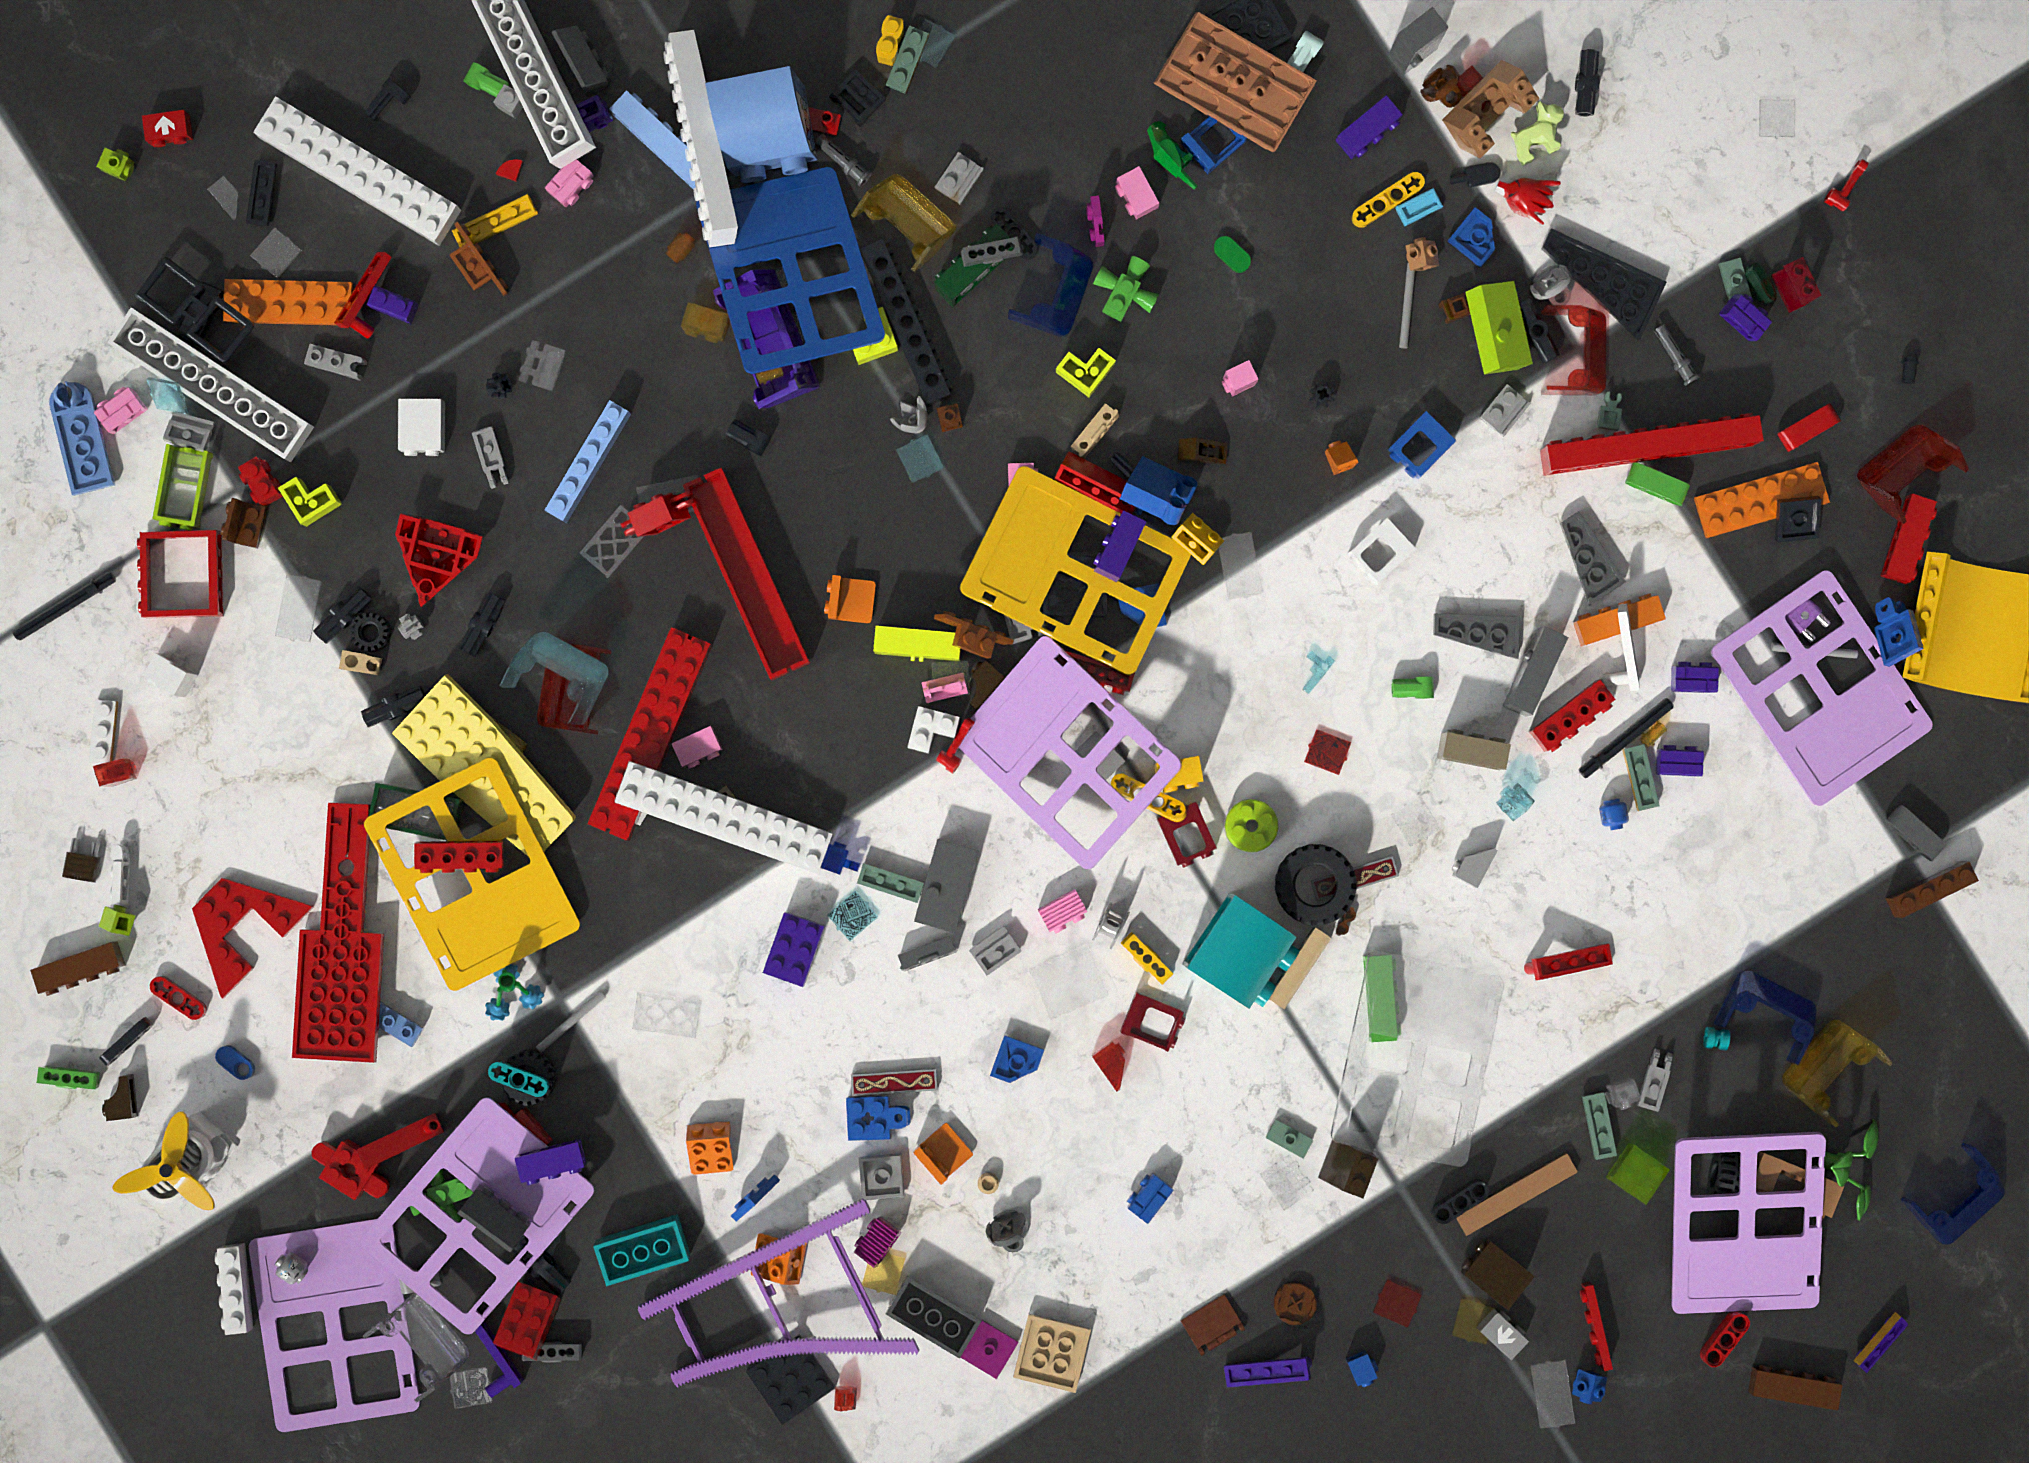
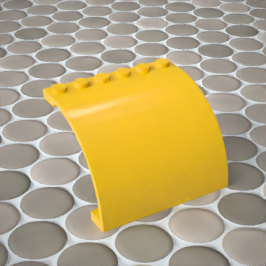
M1927 552L1915 610V619L1924 649L1906 658L1903 678L1966 694L2029 703V574L1976 566L1950 559L1951 555L1947 553Z

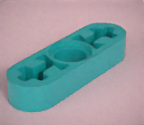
M495 1062L488 1069V1075L493 1081L532 1096L541 1097L549 1090V1082L546 1078L505 1062ZM501 1066V1071L508 1073L509 1069H511L512 1072L508 1077V1081H505L507 1076L501 1074L496 1077V1072L493 1069ZM514 1074H523L525 1081L522 1085H516L513 1082ZM529 1077L533 1078L530 1082L534 1084L541 1081V1086L544 1087V1090L536 1092V1087L529 1085L528 1089H526Z

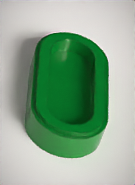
M1222 236L1216 240L1214 244L1215 254L1234 272L1243 273L1249 268L1251 264L1250 256L1233 239L1228 236Z

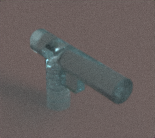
M1312 650L1306 657L1314 662V665L1310 668L1314 675L1302 689L1307 694H1310L1335 662L1330 656L1324 661ZM1322 663L1328 665L1326 670L1322 668Z

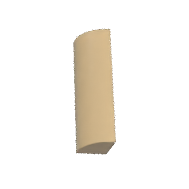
M1312 927L1299 947L1300 952L1287 971H1283L1276 982V988L1269 1000L1285 1010L1331 940L1328 935L1316 927Z

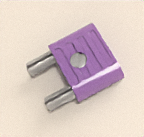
M1810 598L1785 616L1789 626L1798 635L1802 634L1809 642H1813L1816 639L1807 629L1815 619L1824 627L1830 625V621L1821 613L1822 610Z

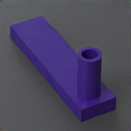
M483 1321L475 1332L504 1373L485 1387L487 1394L493 1398L510 1385L516 1388L525 1379L505 1350L493 1344L495 1335L486 1322Z
M1304 1356L1300 1358L1224 1365L1227 1387L1310 1380L1312 1360Z

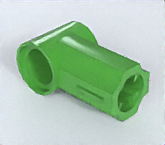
M475 62L472 63L463 80L472 88L479 91L483 90L494 97H497L504 84L509 86L507 81L491 74L488 69Z
M1434 677L1392 679V697L1434 698Z

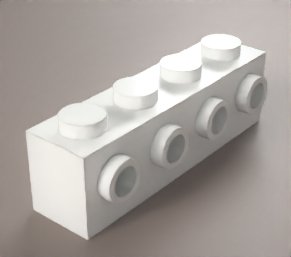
M245 1243L224 1245L218 1248L215 1253V1263L219 1265L217 1284L221 1286L219 1305L220 1308H223L221 1327L225 1329V1335L247 1333L253 1329L246 1246Z

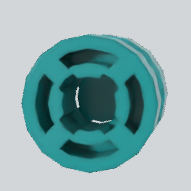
M1706 1027L1703 1038L1704 1048L1712 1049L1717 1047L1719 1050L1727 1051L1730 1043V1031L1726 1029L1718 1031L1715 1028Z

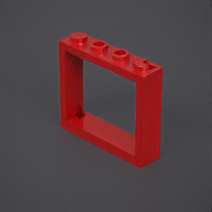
M218 530L139 532L140 538H137V548L140 550V559L137 560V568L140 571V580H138L137 586L139 593H141V601L138 602V612L141 614V617L146 619L224 617L221 532ZM208 538L209 609L151 610L150 539Z

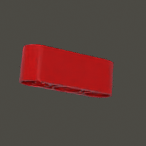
M1831 403L1779 432L1777 435L1787 452L1839 423L1841 420Z
M1740 1311L1729 1312L1701 1348V1359L1711 1367L1720 1366L1749 1329V1318ZM1741 1317L1742 1323L1735 1327V1318ZM1724 1334H1729L1728 1342L1722 1344L1721 1337ZM1711 1351H1716L1715 1359L1708 1361V1354Z

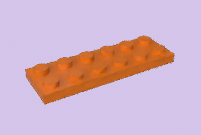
M225 279L224 301L251 322L265 324L336 325L334 323L353 292L352 282ZM223 312V321L225 323H239L226 312Z
M1818 462L1694 498L1706 538L1776 519L1777 500L1819 496L1822 499L1821 505L1830 503Z

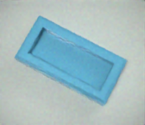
M1432 188L1396 206L1395 209L1405 227L1443 208V205L1435 189Z

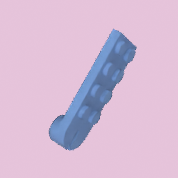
M65 381V384L58 383L51 393L49 406L71 494L76 496L115 486L100 421L94 414V411L97 409L91 391L86 386L76 382ZM67 387L71 390V399L69 398Z

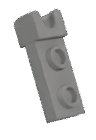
M309 344L304 364L352 379L362 380L363 377L355 372V368L357 365H367V360L351 354Z

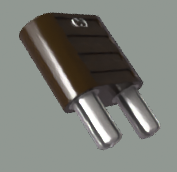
M72 838L70 851L66 852L62 877L96 883L101 858L98 857L100 843L96 841L92 843L90 855L77 853L79 839Z

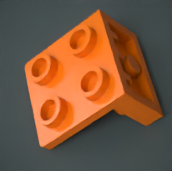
M944 1123L913 1151L915 1156L940 1185L947 1181L953 1172L973 1156V1152L948 1123Z
M759 1233L755 1250L759 1249V1247L762 1248L763 1245L766 1246L767 1243H774V1240L778 1238ZM805 1242L804 1245L802 1244L793 1250L790 1249L789 1252L786 1251L785 1254L783 1253L774 1259L771 1258L770 1261L764 1262L763 1265L760 1264L759 1267L757 1266L762 1278L782 1285L799 1284L807 1243Z

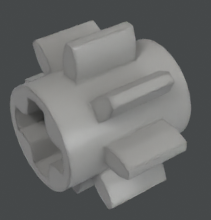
M407 613L399 618L401 624L397 627L405 639L411 637V639L415 640L423 635L420 630L424 628V625L416 614L410 616Z

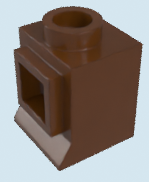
M1465 293L1439 303V308H1443L1446 314V324L1470 315ZM1460 300L1464 310L1456 312L1453 303Z
M957 403L937 408L942 432L963 427Z

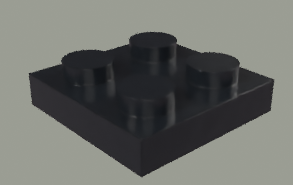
M1819 496L1777 500L1775 540L1777 542L1819 538L1822 499Z

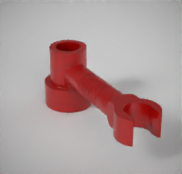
M1864 159L1858 160L1841 192L1836 188H1832L1826 195L1824 202L1829 206H1835L1841 211H1845L1850 204V200L1847 197L1869 163Z
M970 718L964 720L947 752L942 750L936 759L937 762L945 766V769L952 774L957 770L962 759L955 756V753L975 723Z

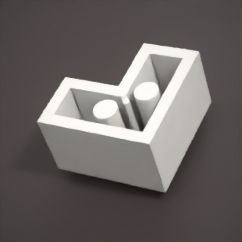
M155 653L143 676L148 678L147 682L161 688L159 692L174 698H178V696L186 697L198 677L194 672Z
M918 706L907 748L929 754L934 733L955 738L960 717Z

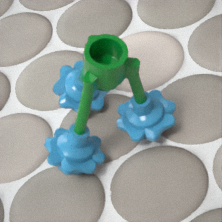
M510 964L493 973L497 977L496 983H499L497 999L491 998L490 1002L485 1004V1015L490 1016L492 1021H503L505 1016L510 1015V1004L505 1003V999L502 998L504 991L511 992L518 988L522 995L519 997V1001L522 1002L523 1007L526 1009L530 1008L533 1010L543 1002L541 998L544 997V993L541 992L540 986L530 984L527 988H524L520 982L516 981L520 976V973L516 972L518 970L517 965Z

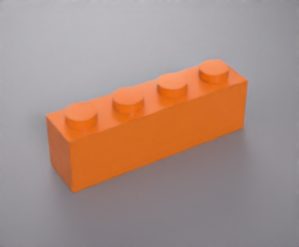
M1651 593L1638 597L1639 601L1631 603V600L1618 603V605L1627 604L1631 630L1666 620L1658 595L1652 597ZM1609 606L1599 609V614L1591 616L1590 613L1578 616L1579 621L1573 622L1581 647L1621 634L1618 608L1611 610Z

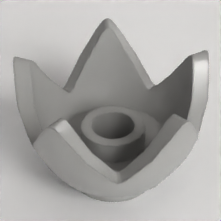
M918 396L917 407L901 401L902 419L893 417L890 418L891 422L904 432H922L927 426L928 413L921 397Z

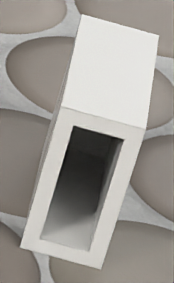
M398 399V450L404 452L405 456H417V452H426V456H439V452H445V402L442 399Z

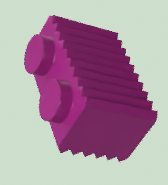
M878 1217L877 1220L874 1218L867 1226L869 1230L864 1237L860 1236L854 1245L856 1247L854 1253L873 1268L878 1267L902 1233L883 1217Z

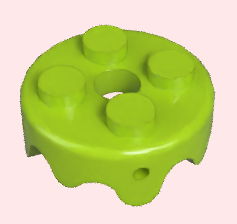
M1256 799L1242 800L1236 803L1226 815V837L1241 851L1258 852L1264 850L1272 844L1277 836V816L1274 810L1263 801ZM1250 819L1255 820L1258 824V828L1254 832H1249L1246 829V822Z

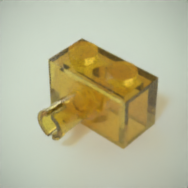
M688 302L681 328L685 331L686 335L692 337L702 335L706 337L705 340L713 343H718V340L724 342L730 319L727 313Z

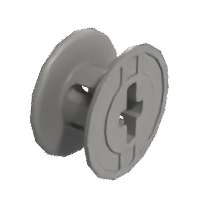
M1110 902L1092 940H1095L1099 932L1113 938L1110 946L1112 950L1130 912L1126 913L1123 920L1109 913L1112 906Z

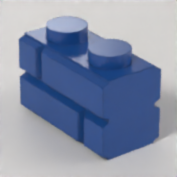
M1152 1173L1150 1176L1147 1174L1140 1182L1141 1189L1137 1193L1134 1191L1126 1201L1129 1203L1127 1209L1147 1224H1149L1174 1191L1173 1187L1155 1173Z

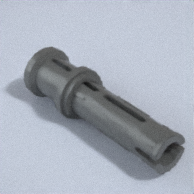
M821 134L816 139L815 145L844 168V173L853 177L860 187L868 182L873 172L867 171L862 167L858 159L849 157L828 139L825 134Z
M1666 324L1655 329L1654 333L1675 364L1674 370L1678 371L1685 381L1683 383L1684 386L1700 378L1701 374L1697 373L1692 366L1691 358H1686Z

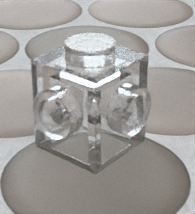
M1632 1078L1606 1085L1608 1091L1605 1092L1608 1103L1616 1108L1619 1107L1620 1110L1630 1108L1632 1103L1641 1101L1636 1082Z

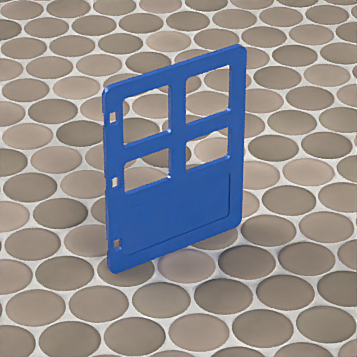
M825 167L730 190L738 225L735 243L709 247L708 240L706 241L742 364L747 373L755 374L877 344L884 340L885 331L834 169ZM699 201L696 202L697 211L700 208ZM835 244L842 245L849 267L848 272L809 282L803 281L796 260V254ZM772 259H780L788 283L787 287L747 297L741 296L734 274L735 268ZM731 279L733 289L727 290L724 280ZM854 288L867 329L822 340L819 336L809 299L831 292ZM793 303L805 344L765 355L758 354L747 314L765 308ZM749 339L751 349L744 350L742 340Z

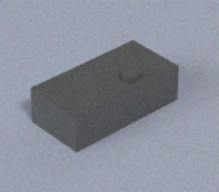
M1431 7L1398 33L1388 57L1399 71L1405 75L1437 50L1448 29V25L1436 10Z
M1546 626L1537 630L1504 701L1503 707L1525 717L1534 714L1569 637Z
M937 839L914 922L952 933L956 932L979 850Z
M906 1276L885 1312L887 1316L959 1359L981 1323V1320L908 1276Z

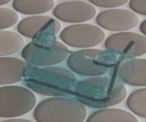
M547 632L535 633L514 655L500 686L503 688H515L521 674L529 672L535 662L570 680L567 687V695L572 701L577 703V706L569 723L572 725H585L608 677L607 666Z

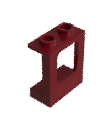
M1804 257L1784 265V269L1771 275L1789 313L1810 304L1822 296Z
M1196 802L1185 806L1187 815L1180 822L1171 821L1163 816L1156 819L1176 861V865H1182L1183 868L1195 863L1193 859L1199 856L1205 859L1214 855L1213 850L1217 849ZM1177 809V810L1173 811V814H1174V815H1176V813L1181 814L1180 809ZM1195 822L1206 844V848L1191 856L1184 857L1173 832L1184 825Z
M1135 992L1120 1033L1168 1052L1170 1048L1174 1049L1178 1039L1175 1036L1178 1028L1182 1029L1186 1017L1183 1016L1184 1012L1182 1010ZM1148 1008H1154L1174 1017L1175 1020L1167 1039L1163 1040L1141 1031L1140 1026Z

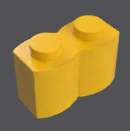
M888 15L884 19L882 36L876 46L878 63L894 65L899 53L898 45L904 37V25L901 18Z

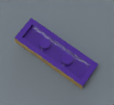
M1895 1312L1885 1320L1883 1327L1872 1335L1870 1342L1857 1353L1853 1361L1868 1373L1909 1324Z

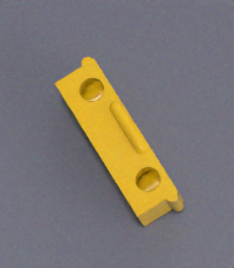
M1132 932L1121 942L1134 956L1133 959L1146 972H1150L1162 985L1173 975L1160 961L1161 958L1148 945H1144ZM1132 941L1138 942V948L1143 949L1142 954H1137L1136 950L1130 949ZM1146 954L1152 957L1149 963L1143 961V956ZM1153 963H1157L1158 968L1164 969L1163 975L1159 976L1156 974V969L1151 967Z

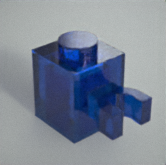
M835 841L834 844L829 843L820 868L841 875L844 867L858 872L861 864L847 859L850 850L846 849L847 845Z

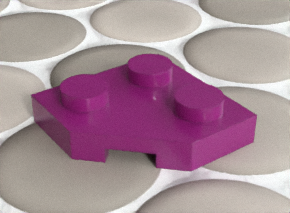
M1099 195L1090 196V203H1087L1086 208L1088 221L1092 220L1093 228L1089 229L1090 240L1095 241V247L1104 246Z

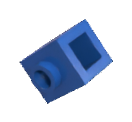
M1366 1351L1346 1358L1357 1386L1362 1385V1387H1366L1374 1383V1379H1377L1375 1372L1379 1371L1374 1358L1370 1360Z

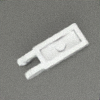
M117 844L112 846L110 850V857L113 860V866L111 867L113 881L110 889V899L112 900L111 904H127L129 901L130 851L127 845Z

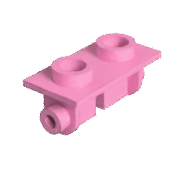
M963 673L922 682L926 703L968 693Z

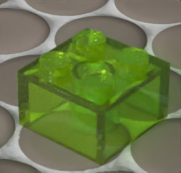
M1629 1142L1605 1178L1647 1205L1670 1169Z

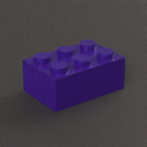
M784 912L762 973L804 987L826 926L792 913Z

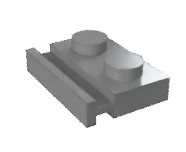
M958 152L936 184L935 189L961 205L984 171V168Z
M1506 384L1480 416V419L1504 437L1531 403Z
M172 411V417L168 422L163 440L164 442L203 452L207 449L215 424L209 420Z
M1003 926L969 951L986 976H988L1019 954L1021 949Z

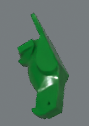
M1155 121L1147 130L1154 151V159L1174 177H1179L1195 190L1198 186L1183 170L1190 163L1193 155L1190 152H1183L1177 142L1168 136L1165 130L1166 124Z

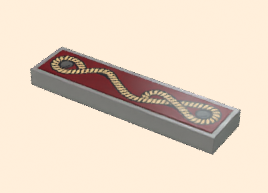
M1393 856L1353 867L1356 875L1357 889L1399 876ZM1333 874L1311 880L1317 901L1333 897L1336 890V880Z
M936 1069L851 1074L852 1096L937 1091Z

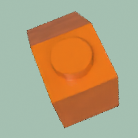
M1339 440L1328 445L1329 448L1326 449L1325 454L1334 475L1352 469L1358 464V460L1347 441L1341 443Z

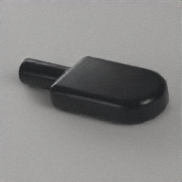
M1493 162L1467 166L1464 169L1465 174L1450 176V183L1452 185L1467 182L1469 188L1492 184L1499 179L1501 170Z

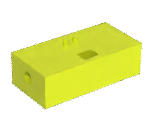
M876 626L873 650L875 654L911 657V661H915V657H917L920 662H923L924 658L960 661L961 649L952 645L955 636L953 632Z

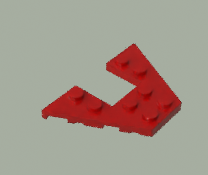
M221 878L192 908L220 997L222 999L225 998L254 969L225 939L252 909L283 938L314 906L234 882L233 880Z

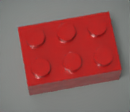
M517 1282L493 1344L537 1361L561 1299L551 1293Z

